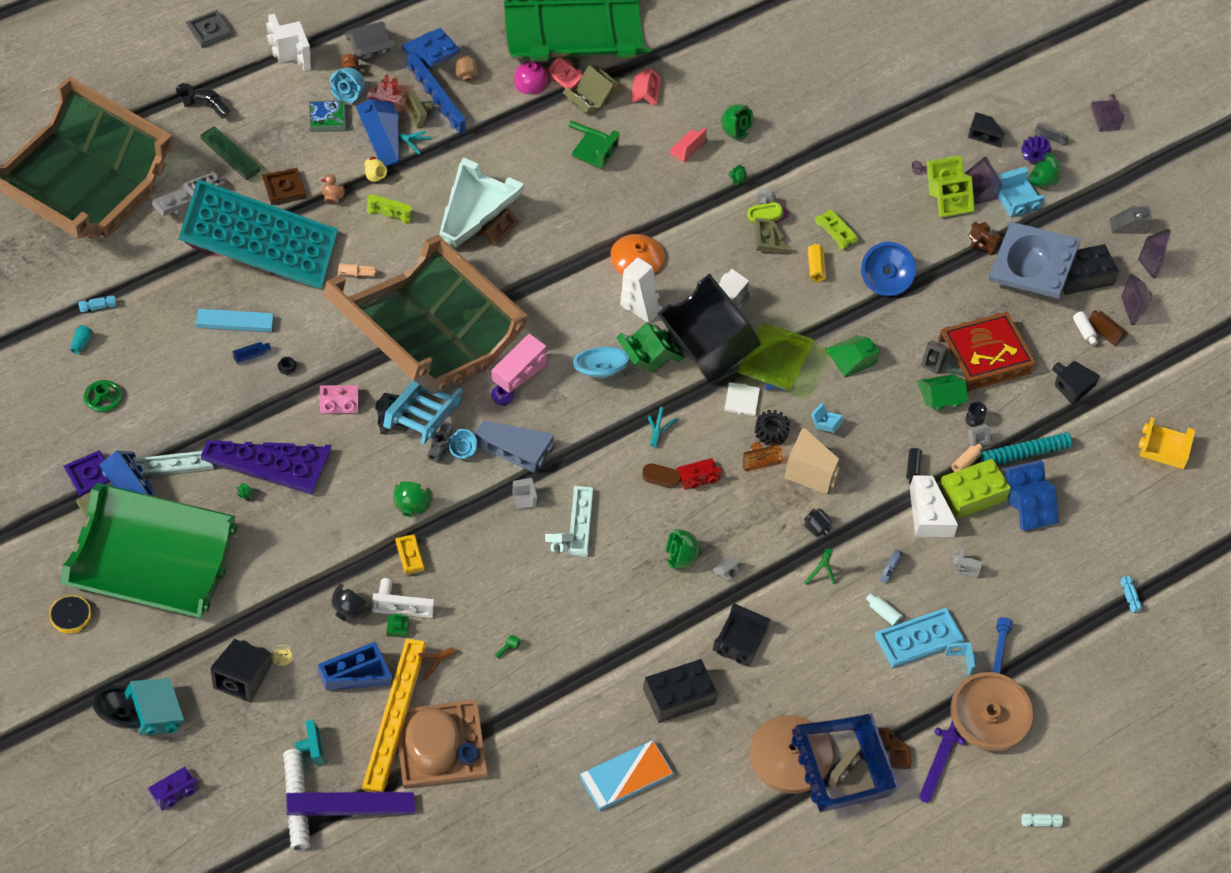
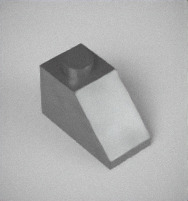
M1132 206L1110 217L1112 234H1147L1152 222L1149 206Z
M934 340L929 341L921 367L938 374L947 358L949 347Z

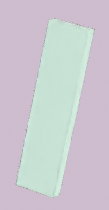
M203 451L134 458L137 466L141 465L143 468L141 472L143 478L214 470L213 463L201 460Z
M574 486L570 533H573V541H569L568 555L588 556L594 487Z

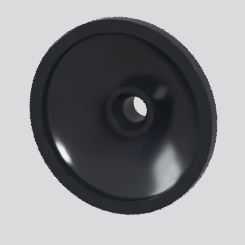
M110 686L96 693L93 700V709L104 722L122 729L140 728L141 723L133 699L127 700L125 696L127 686Z

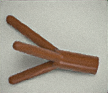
M453 647L438 653H418V656L423 657V659L435 658L434 663L424 676V680L429 678L440 660L456 654Z

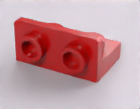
M713 458L680 466L676 469L680 474V482L684 490L695 489L705 484H714L720 481L722 473L721 468L716 467Z

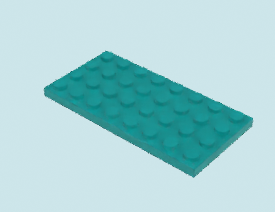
M198 179L178 240L321 289L338 229Z

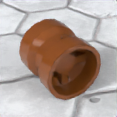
M349 53L341 58L343 68L350 67L360 72L357 55Z

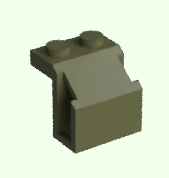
M589 65L575 88L566 87L563 94L567 96L569 102L577 104L581 112L596 114L602 105L612 103L622 85L600 67Z

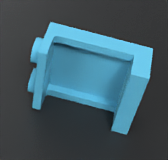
M1026 166L997 174L992 182V189L1010 217L1038 211L1042 208L1045 200L1044 195L1038 196L1027 180L1029 171Z

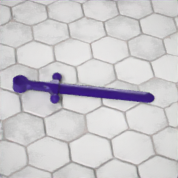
M953 720L948 730L942 731L938 727L934 731L936 735H941L943 738L919 796L922 802L928 803L932 800L954 742H958L960 745H964L966 742L963 737H959L956 734L957 729Z

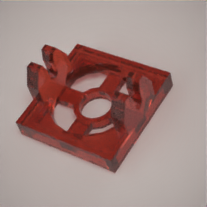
M386 74L379 85H372L367 91V98L402 103L406 97L407 89L398 88V80L395 75L392 78V82H389V76Z

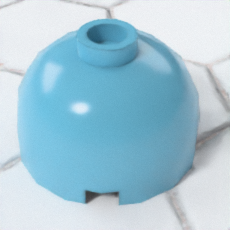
M341 68L334 72L329 80V83L332 85V94L336 99L344 100V103L345 101L353 103L362 96L365 90L364 77L354 68Z

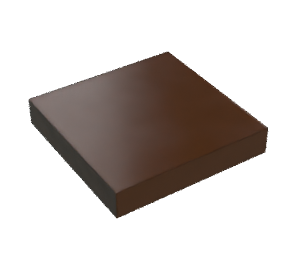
M298 168L262 175L271 205L306 198Z

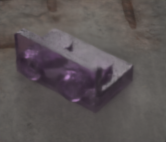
M1111 94L1107 101H1094L1091 104L1099 132L1118 131L1124 122V115L1120 111L1119 101L1116 100L1115 94Z

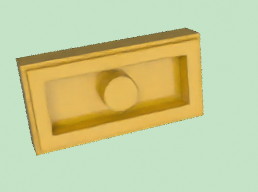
M415 534L395 538L404 574L408 575L424 571V564Z

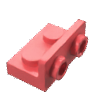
M558 57L547 69L548 75L563 88H575L584 74L579 68L575 70L572 67L573 64L567 58L563 60L561 57Z

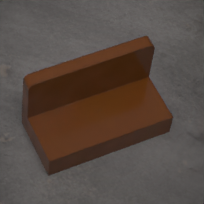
M509 208L504 209L494 219L482 226L476 235L485 234L493 246L498 245L519 222Z
M1094 310L1089 321L1094 330L1113 346H1117L1127 338L1128 332L1102 311L1097 312Z

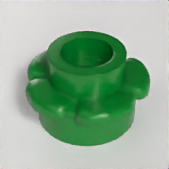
M241 483L239 487H236L238 490L237 495L242 499L253 498L252 495L255 491L248 485Z

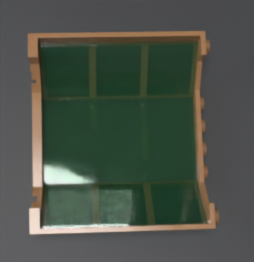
M69 77L58 87L60 101L51 122L42 128L34 138L30 139L22 149L18 150L16 155L9 161H6L4 166L0 167V193L78 239L83 237L88 239H96L97 237L107 239L154 193L156 188L154 182L157 175L161 176L166 165L164 159L167 153H171L173 149L172 135Z
M439 235L424 241L421 254L416 259L418 262L411 270L407 269L401 275L349 297L343 293L346 279L340 275L326 282L323 294L407 375L432 394L444 391L454 384L457 385L467 378H472L475 374L486 371L525 328V322L528 317L526 313Z

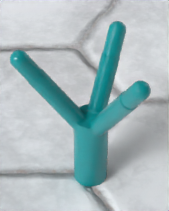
M423 130L410 135L399 133L398 140L407 142L420 155L421 152L411 140H430L431 137L420 136L426 133Z
M660 407L656 427L652 417L648 416L653 430L650 446L653 448H657L660 434L677 421V418H674L660 429L663 407Z

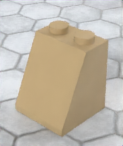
M802 428L789 455L784 478L828 494L829 489H834L837 482V475L840 467H837L839 458L808 430Z

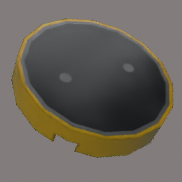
M74 595L64 596L55 601L49 612L52 626L65 634L80 632L83 630V627L90 623L92 616L87 601Z

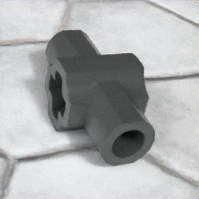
M443 424L439 432H436L432 438L431 448L427 454L428 459L437 462L441 454L448 451L449 439L453 432V428L450 425Z

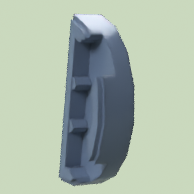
M894 550L881 576V582L888 583L903 556L902 551Z

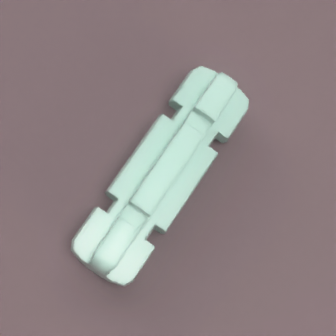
M1024 813L1021 816V823L1023 826H1031L1033 824V826L1050 827V825H1053V827H1061L1063 817L1061 814H1053V816L1051 814H1034L1032 816L1031 814Z

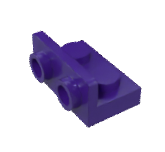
M184 766L148 787V792L162 811L165 808L173 807L184 797L192 796L199 788L196 778L192 777Z

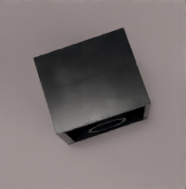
M710 273L697 283L695 291L686 300L675 305L669 304L657 313L671 336L709 384L761 345L750 322Z

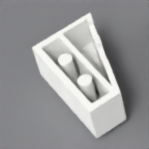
M638 257L624 270L620 305L650 323L658 315L657 313L662 310V306L658 305L659 293L655 292L654 288L656 280L653 267Z
M733 269L722 276L719 283L720 287L739 308L742 305L740 302L745 297L750 298L752 296L749 280Z
M913 476L910 485L915 537H954L958 524L934 477Z

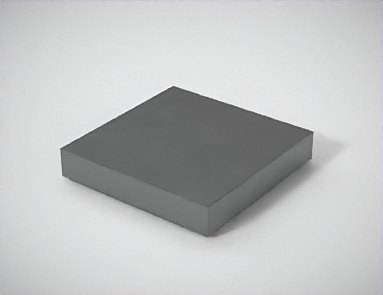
M217 10L186 21L187 28L202 48L233 36V31Z

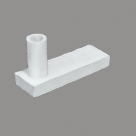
M388 578L381 580L379 593H373L372 612L433 618L434 599L391 595L393 582Z

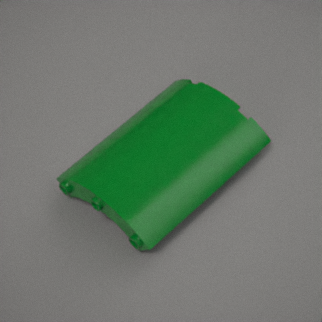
M97 483L91 489L86 515L90 516L87 527H82L77 540V544H80L77 551H72L69 558L62 565L60 584L201 618L204 612L209 611L219 580L225 576L226 567L224 565L232 535H235L237 531L236 516Z

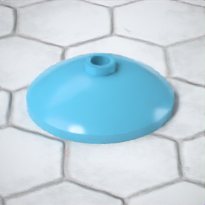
M596 347L578 353L573 359V366L584 375L594 378H606L622 371L629 364L630 358L624 350L619 348Z

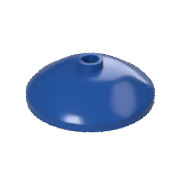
M882 242L870 248L865 254L861 264V274L867 287L876 294L895 296L904 292L912 284L916 274V264L911 252L903 245L895 242ZM890 268L891 273L886 274L884 270Z

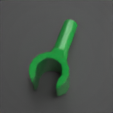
M510 635L504 647L495 656L499 659L510 647L517 649L521 643L520 638Z

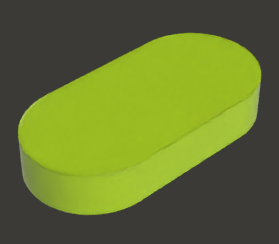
M775 202L755 205L747 211L748 220L753 224L756 218L777 221L783 216L781 205Z

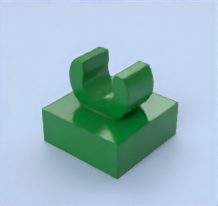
M397 613L389 615L386 636L407 638L409 616H402V614Z

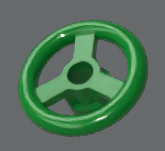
M99 380L91 383L86 388L83 399L86 406L91 410L108 412L120 404L122 390L113 381ZM109 386L116 391L117 395L110 394ZM94 389L95 399L90 401L89 395ZM101 401H114L108 406H97Z

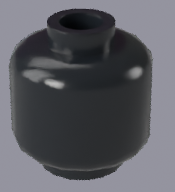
M813 508L803 519L805 521L804 527L815 537H819L821 534L826 536L833 528L830 526L833 521L832 518L821 508L816 510Z

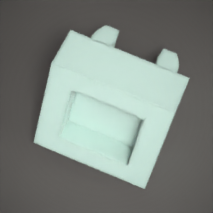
M573 533L545 534V542H552L551 551H558V545H560V552L567 551L568 546L566 542L573 541Z

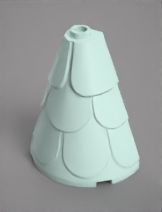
M463 158L459 164L449 204L445 209L440 237L452 248L458 247L513 203L524 191V184L509 177L504 184L482 174L479 164Z

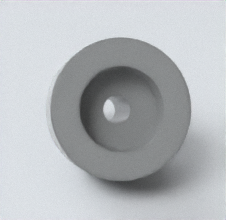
M766 188L761 189L757 195V201L760 205L773 203L776 198L775 193Z

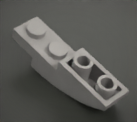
M215 172L185 182L183 189L154 199L152 205L162 216L173 212L178 216L187 212L198 179L219 187H223L224 182Z

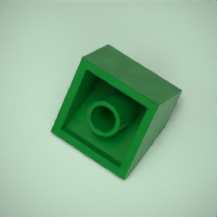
M950 374L917 380L925 404L933 408V410L944 409V406L947 405L958 407L962 403L968 402L966 380Z

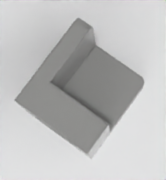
M532 478L513 481L512 492L517 510L537 508V494Z

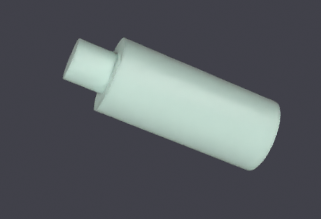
M870 593L866 597V600L870 602L869 607L892 626L897 625L901 621L903 616L879 595L875 597Z

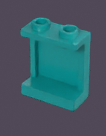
M170 678L130 682L125 691V696L127 700L133 699L141 723L138 730L139 735L147 734L151 736L157 733L166 732L170 734L176 732L183 723L184 718Z

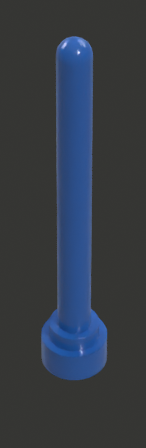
M1006 617L998 618L996 624L999 637L993 672L1001 674L1007 634L1012 631L1013 621Z

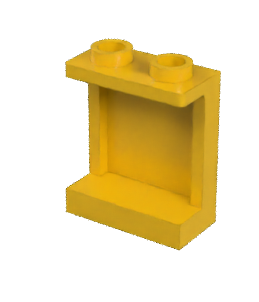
M1151 417L1149 423L1145 422L1142 433L1145 436L1144 438L1141 437L1138 448H1141L1139 456L1184 469L1189 458L1195 430L1188 428L1185 434L1154 425L1155 418Z

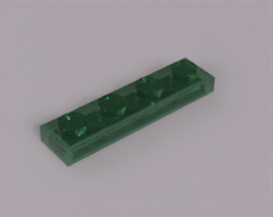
M215 126L200 135L201 140L246 181L260 172V166Z

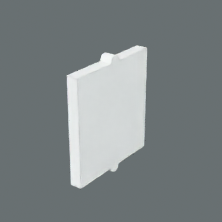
M729 382L724 411L738 413V415L755 416L760 388Z

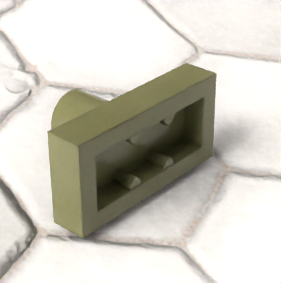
M414 90L407 91L404 105L416 127H423L427 113H431L433 110L432 103H421Z

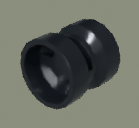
M981 402L971 403L965 417L966 423L970 427L983 425L987 407Z

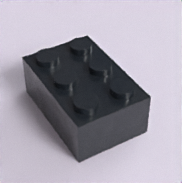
M1105 244L1078 249L1063 288L1065 295L1115 284L1119 270Z
M702 659L647 676L644 679L643 690L658 723L715 705L717 691Z

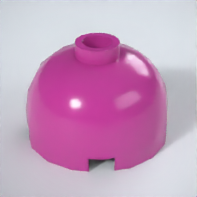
M537 61L521 63L516 68L514 75L516 89L527 95L528 93H533V95L542 93L548 85L546 68Z

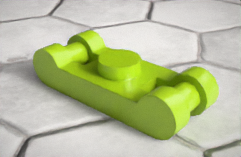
M371 194L367 196V212L369 214L379 213L387 217L400 219L404 224L411 223L412 208L410 205Z
M829 209L823 215L820 214L815 217L816 224L822 226L837 242L841 250L847 248L849 244H854L858 241L856 234L833 210Z

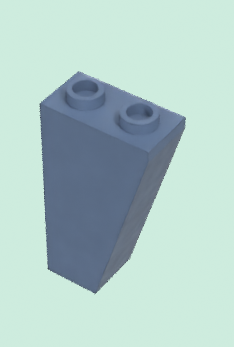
M483 420L474 433L478 441L477 447L533 473L538 468H542L546 455L548 453L551 454L555 447L553 443L554 435L551 433Z

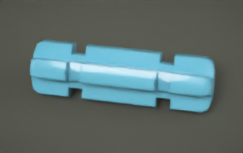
M113 295L107 296L106 299L101 297L90 299L89 302H86V300L79 302L80 312H87L88 309L92 311L104 309L106 306H116V299Z
M1122 577L1120 582L1122 587L1125 588L1123 590L1127 601L1131 604L1129 605L1130 610L1133 613L1141 611L1142 605L1138 600L1136 588L1132 584V577Z

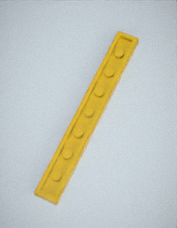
M406 639L363 782V791L384 792L423 660V657H419L418 653H425L426 641Z

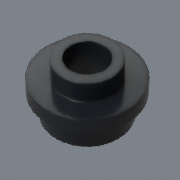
M283 357L278 363V370L284 375H290L297 369V363L291 357Z

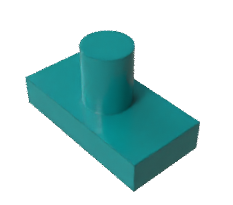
M314 719L307 720L305 723L308 738L294 742L295 749L302 751V753L310 751L311 758L317 766L325 765L319 726Z

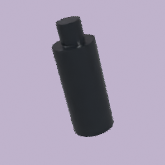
M911 448L908 454L906 478L909 480L910 485L913 476H920L923 452L919 448Z

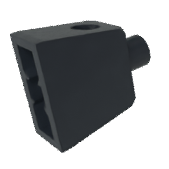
M1073 361L1067 367L1057 362L1052 368V371L1057 374L1055 387L1073 406L1096 387L1100 378L1099 374L1076 361Z

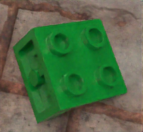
M613 130L610 135L604 138L587 131L573 150L572 157L603 169L619 146L620 132Z

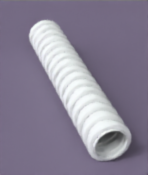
M297 749L287 750L283 754L285 758L286 793L305 792L302 751ZM288 815L290 818L288 821L290 824L291 849L295 851L306 850L310 847L307 815Z

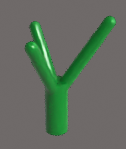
M825 549L822 560L818 562V567L805 580V584H808L822 567L827 568L832 583L836 584L829 564L833 552L831 549Z

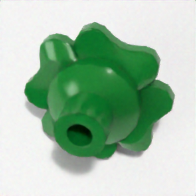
M738 164L729 172V177L732 178L733 184L740 186L741 183L745 182L747 179L745 167Z

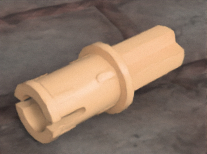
M339 263L338 272L339 275L355 276V278L358 276L374 277L376 268L374 266H361L358 263Z

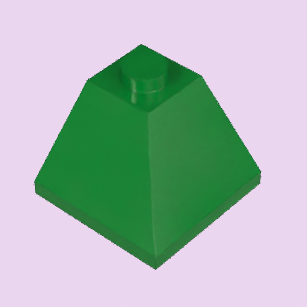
M858 335L826 348V352L844 377L876 365L880 352L870 338Z

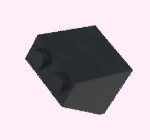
M234 639L210 668L213 689L251 703L273 663L272 653L265 648L252 646L245 640L239 641Z

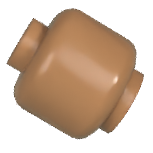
M463 55L455 62L456 77L459 80L468 83L477 77L478 68L474 58L469 55Z

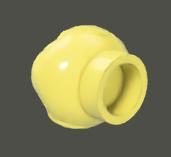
M372 156L365 161V174L368 180L377 182L386 176L387 168L381 160Z

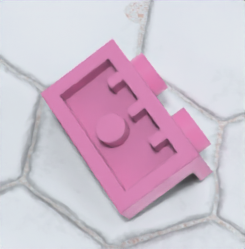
M358 385L320 386V413H358Z

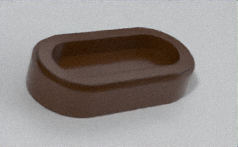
M653 463L643 467L642 477L648 483L666 488H675L680 482V474L675 469Z

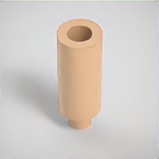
M980 444L970 446L952 463V470L956 472L972 465L981 456L983 447Z

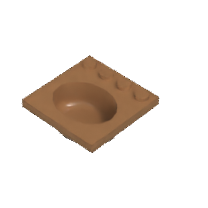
M477 699L408 708L398 742L404 789L487 777ZM471 743L478 748L479 755L474 764L464 765L459 762L457 753L462 744Z

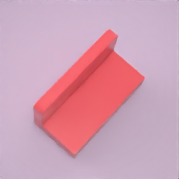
M651 68L635 75L631 96L633 103L642 98L652 106L658 103L661 77Z
M703 128L699 132L693 129L690 130L671 148L670 154L685 162L705 143L707 129Z

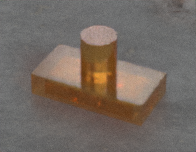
M755 442L750 447L752 451L743 452V468L745 472L781 463L782 448L779 444L763 448L760 442Z

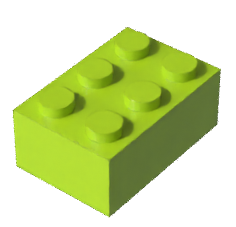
M993 459L945 475L941 478L939 489L956 519L1007 501L1011 487Z

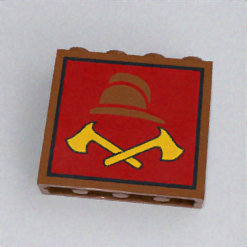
M1008 312L996 313L985 318L981 317L977 320L963 322L952 327L947 326L940 331L938 341H945L965 376L967 391L1033 373L1036 362Z

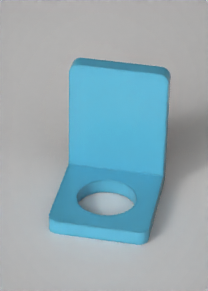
M949 643L945 655H965L968 675L972 676L977 658L976 653L972 651L971 643ZM954 648H962L958 651H952Z

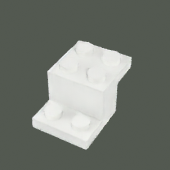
M275 14L268 15L266 28L269 35H267L268 44L273 46L272 53L274 57H277L279 64L297 60L298 64L302 65L304 71L311 70L310 46L300 21L279 26Z

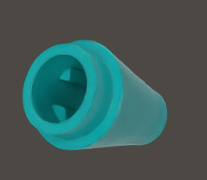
M79 325L75 329L69 350L75 354H80L93 338V331L87 326Z

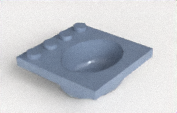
M1010 222L990 272L989 281L1059 299L1081 239Z

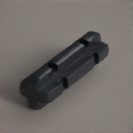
M1037 124L1034 131L1036 134H1043L1044 137L1055 142L1058 140V143L1063 145L1068 140V135L1064 133L1059 134V131L1049 127L1044 128L1042 124Z

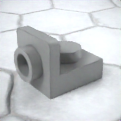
M961 547L959 553L954 554L952 565H956L954 573L978 578L982 562L973 558H964L965 548Z

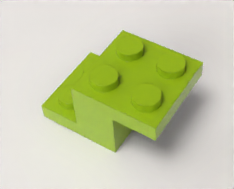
M955 155L927 160L929 195L937 198L939 216L945 217L973 212L972 177L963 172L962 156Z

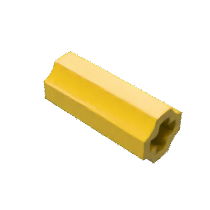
M813 244L807 248L809 276L813 282H821L826 279L824 250L819 244Z

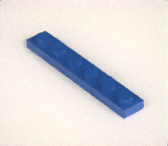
M414 51L408 53L406 64L409 71L415 74L416 80L421 82L425 92L430 94L434 104L438 105L441 109L443 116L449 119L452 128H455L459 134L466 132V119Z

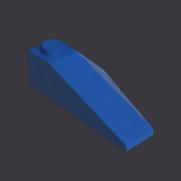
M370 99L357 105L356 109L378 159L384 163L386 168L399 163V115L393 102Z

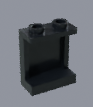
M734 603L723 629L714 641L713 651L720 656H726L735 660L738 664L750 666L769 628L771 619Z

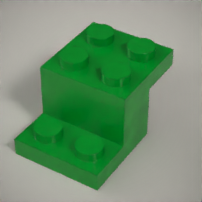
M646 322L632 336L620 333L616 337L633 364L652 373L669 358L676 362L684 358L680 353L681 348L671 340L672 336L669 331L661 329L656 324L652 325Z

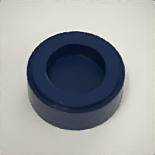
M471 743L462 744L457 753L459 762L464 765L474 764L478 759V748Z

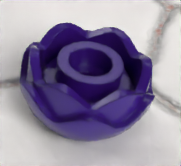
M499 385L495 386L491 392V398L494 402L502 406L512 403L515 396L514 390L509 393Z

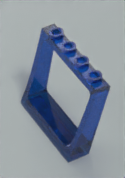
M872 713L836 720L799 724L793 728L792 744L799 751L798 762L801 766H804L806 772L805 782L811 786V799L813 803H817L820 813L887 798L899 788ZM852 730L858 739L875 788L832 799L828 796L807 735Z

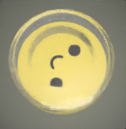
M278 645L272 651V660L278 666H286L293 659L292 649L287 645Z

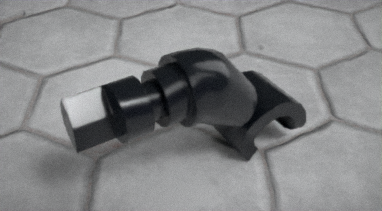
M181 83L176 87L177 95L183 97L184 107H189L194 102L204 104L207 107H211L222 119L227 117L231 111L222 102L219 94L212 89H196L194 92L193 87L187 83Z

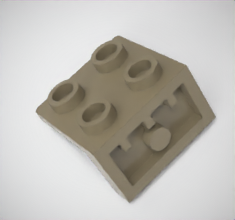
M854 743L832 771L828 784L860 806H864L884 780L885 775L861 759V756H859L861 747Z

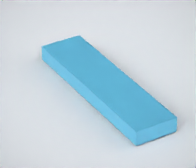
M198 309L196 328L272 332L274 315L273 313Z

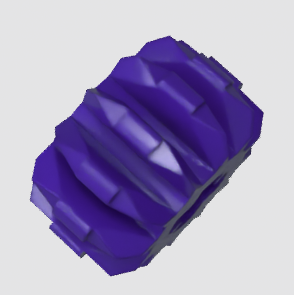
M1037 135L1035 137L1029 136L1028 140L1023 141L1021 148L1024 159L1030 163L1033 161L1036 163L1044 161V156L1049 152L1051 153L1052 150L1050 141L1043 135L1040 137Z

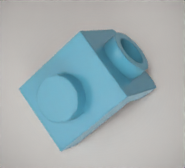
M822 403L811 414L816 429L835 433L844 422L843 415L827 412L825 404Z

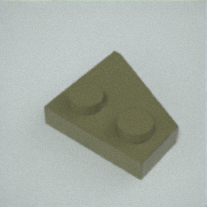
M756 218L754 221L756 250L790 254L791 247L787 246L783 241L784 236L777 229L775 222L770 219Z

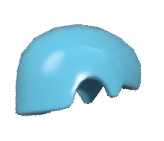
M458 429L449 439V450L458 459H468L477 451V438L469 429Z

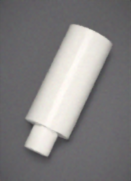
M1083 311L1076 313L1073 316V320L1086 342H1090L1091 346L1098 343L1096 339L1098 335L1087 315Z

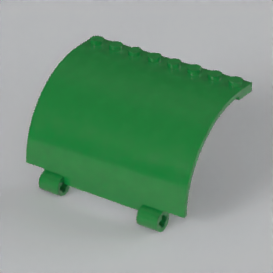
M504 0L506 37L511 59L530 58V61L534 62L548 61L549 57L617 55V58L620 59L635 58L636 54H650L651 48H646L643 40L639 0Z

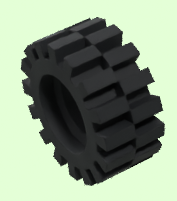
M767 410V414L765 411L762 412L756 420V438H759L761 443L765 441L764 445L767 446L768 443H771V446H774L775 443L777 446L781 442L784 443L789 435L790 420H787L788 417L786 415L783 417V412L781 411L779 414H777V410H774L773 413H771V410ZM769 424L776 425L780 430L769 431L765 426Z

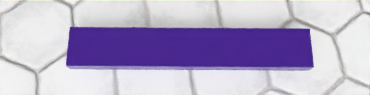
M414 792L286 793V815H411L415 813Z

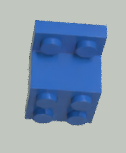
M441 27L402 45V50L407 55L414 51L426 68L433 67L460 54V48Z
M1038 460L1005 468L1006 481L1011 487L1008 502L1009 505L1019 511L1020 529L1026 531L1059 523L1056 486L1046 481L1044 462Z

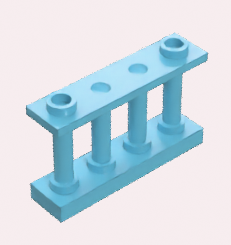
M413 380L385 412L383 426L391 429L395 423H401L421 432V444L424 445L429 439L434 437L436 430L455 408H459L462 402V389L458 388L453 395L443 391L432 394L447 401L444 405H441L421 396V393H432ZM418 402L438 412L434 416L412 406V404ZM408 412L429 423L424 426L402 415Z

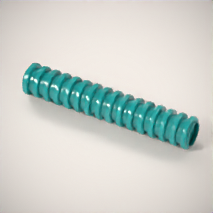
M1064 432L1063 434L1059 433L1047 438L1031 440V442L1026 441L1025 443L1021 442L1009 447H1000L993 449V451H983L981 461L993 459L998 466L1001 463L1015 462L1017 459L1022 460L1028 457L1039 456V454L1053 453L1055 450L1069 449L1072 447V438L1068 432Z

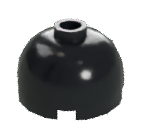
M339 584L331 599L332 607L337 611L335 616L344 622L346 619L350 621L363 619L370 612L372 606L368 605L366 607L367 601L349 588L344 591L342 589L344 585Z

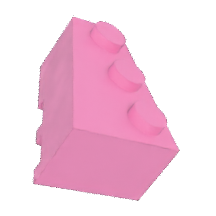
M528 334L491 370L492 381L509 393L518 388L522 383L547 366L546 345Z

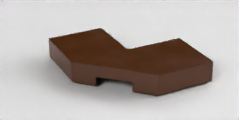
M868 727V749L889 750V768H911L910 747L905 742L898 739L889 728Z

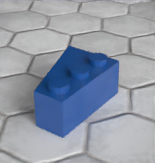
M117 450L99 464L103 469L102 474L111 481L114 487L157 497L149 480L143 478L141 474L143 468L141 465L137 466L134 460L136 457L134 451Z
M376 641L318 664V675L325 690L391 685L392 676Z

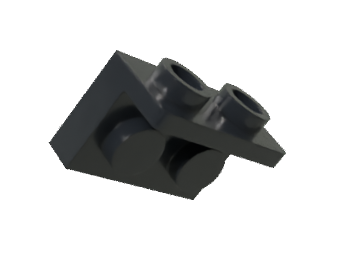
M383 393L380 399L376 401L375 410L378 415L377 425L379 426L380 434H385L388 428L383 426L385 412L400 395ZM404 413V414L402 415V416L408 418L407 413ZM395 423L391 429L406 432L409 427L401 423Z

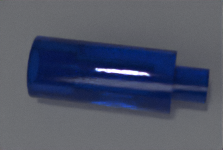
M258 342L233 350L232 355L235 363L238 364L265 355V351L271 350L269 342L265 344Z

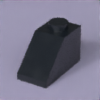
M975 112L967 138L1001 148L1005 133L993 117Z

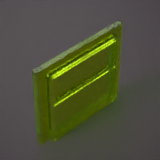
M762 322L756 334L761 345L744 358L738 373L791 391L815 340Z

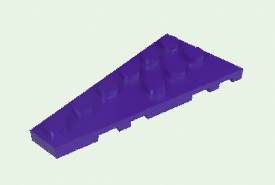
M208 440L201 454V460L313 494L332 450V445L325 444V447L314 446V444L296 446L294 443L263 442V444L245 442V444H238L232 441Z

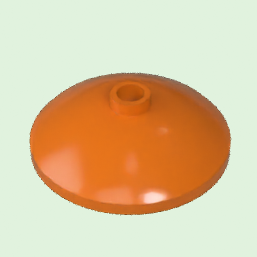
M631 234L620 238L614 243L610 255L612 265L622 275L624 270L637 257L653 267L654 275L662 269L665 261V253L662 246L655 239L642 234Z

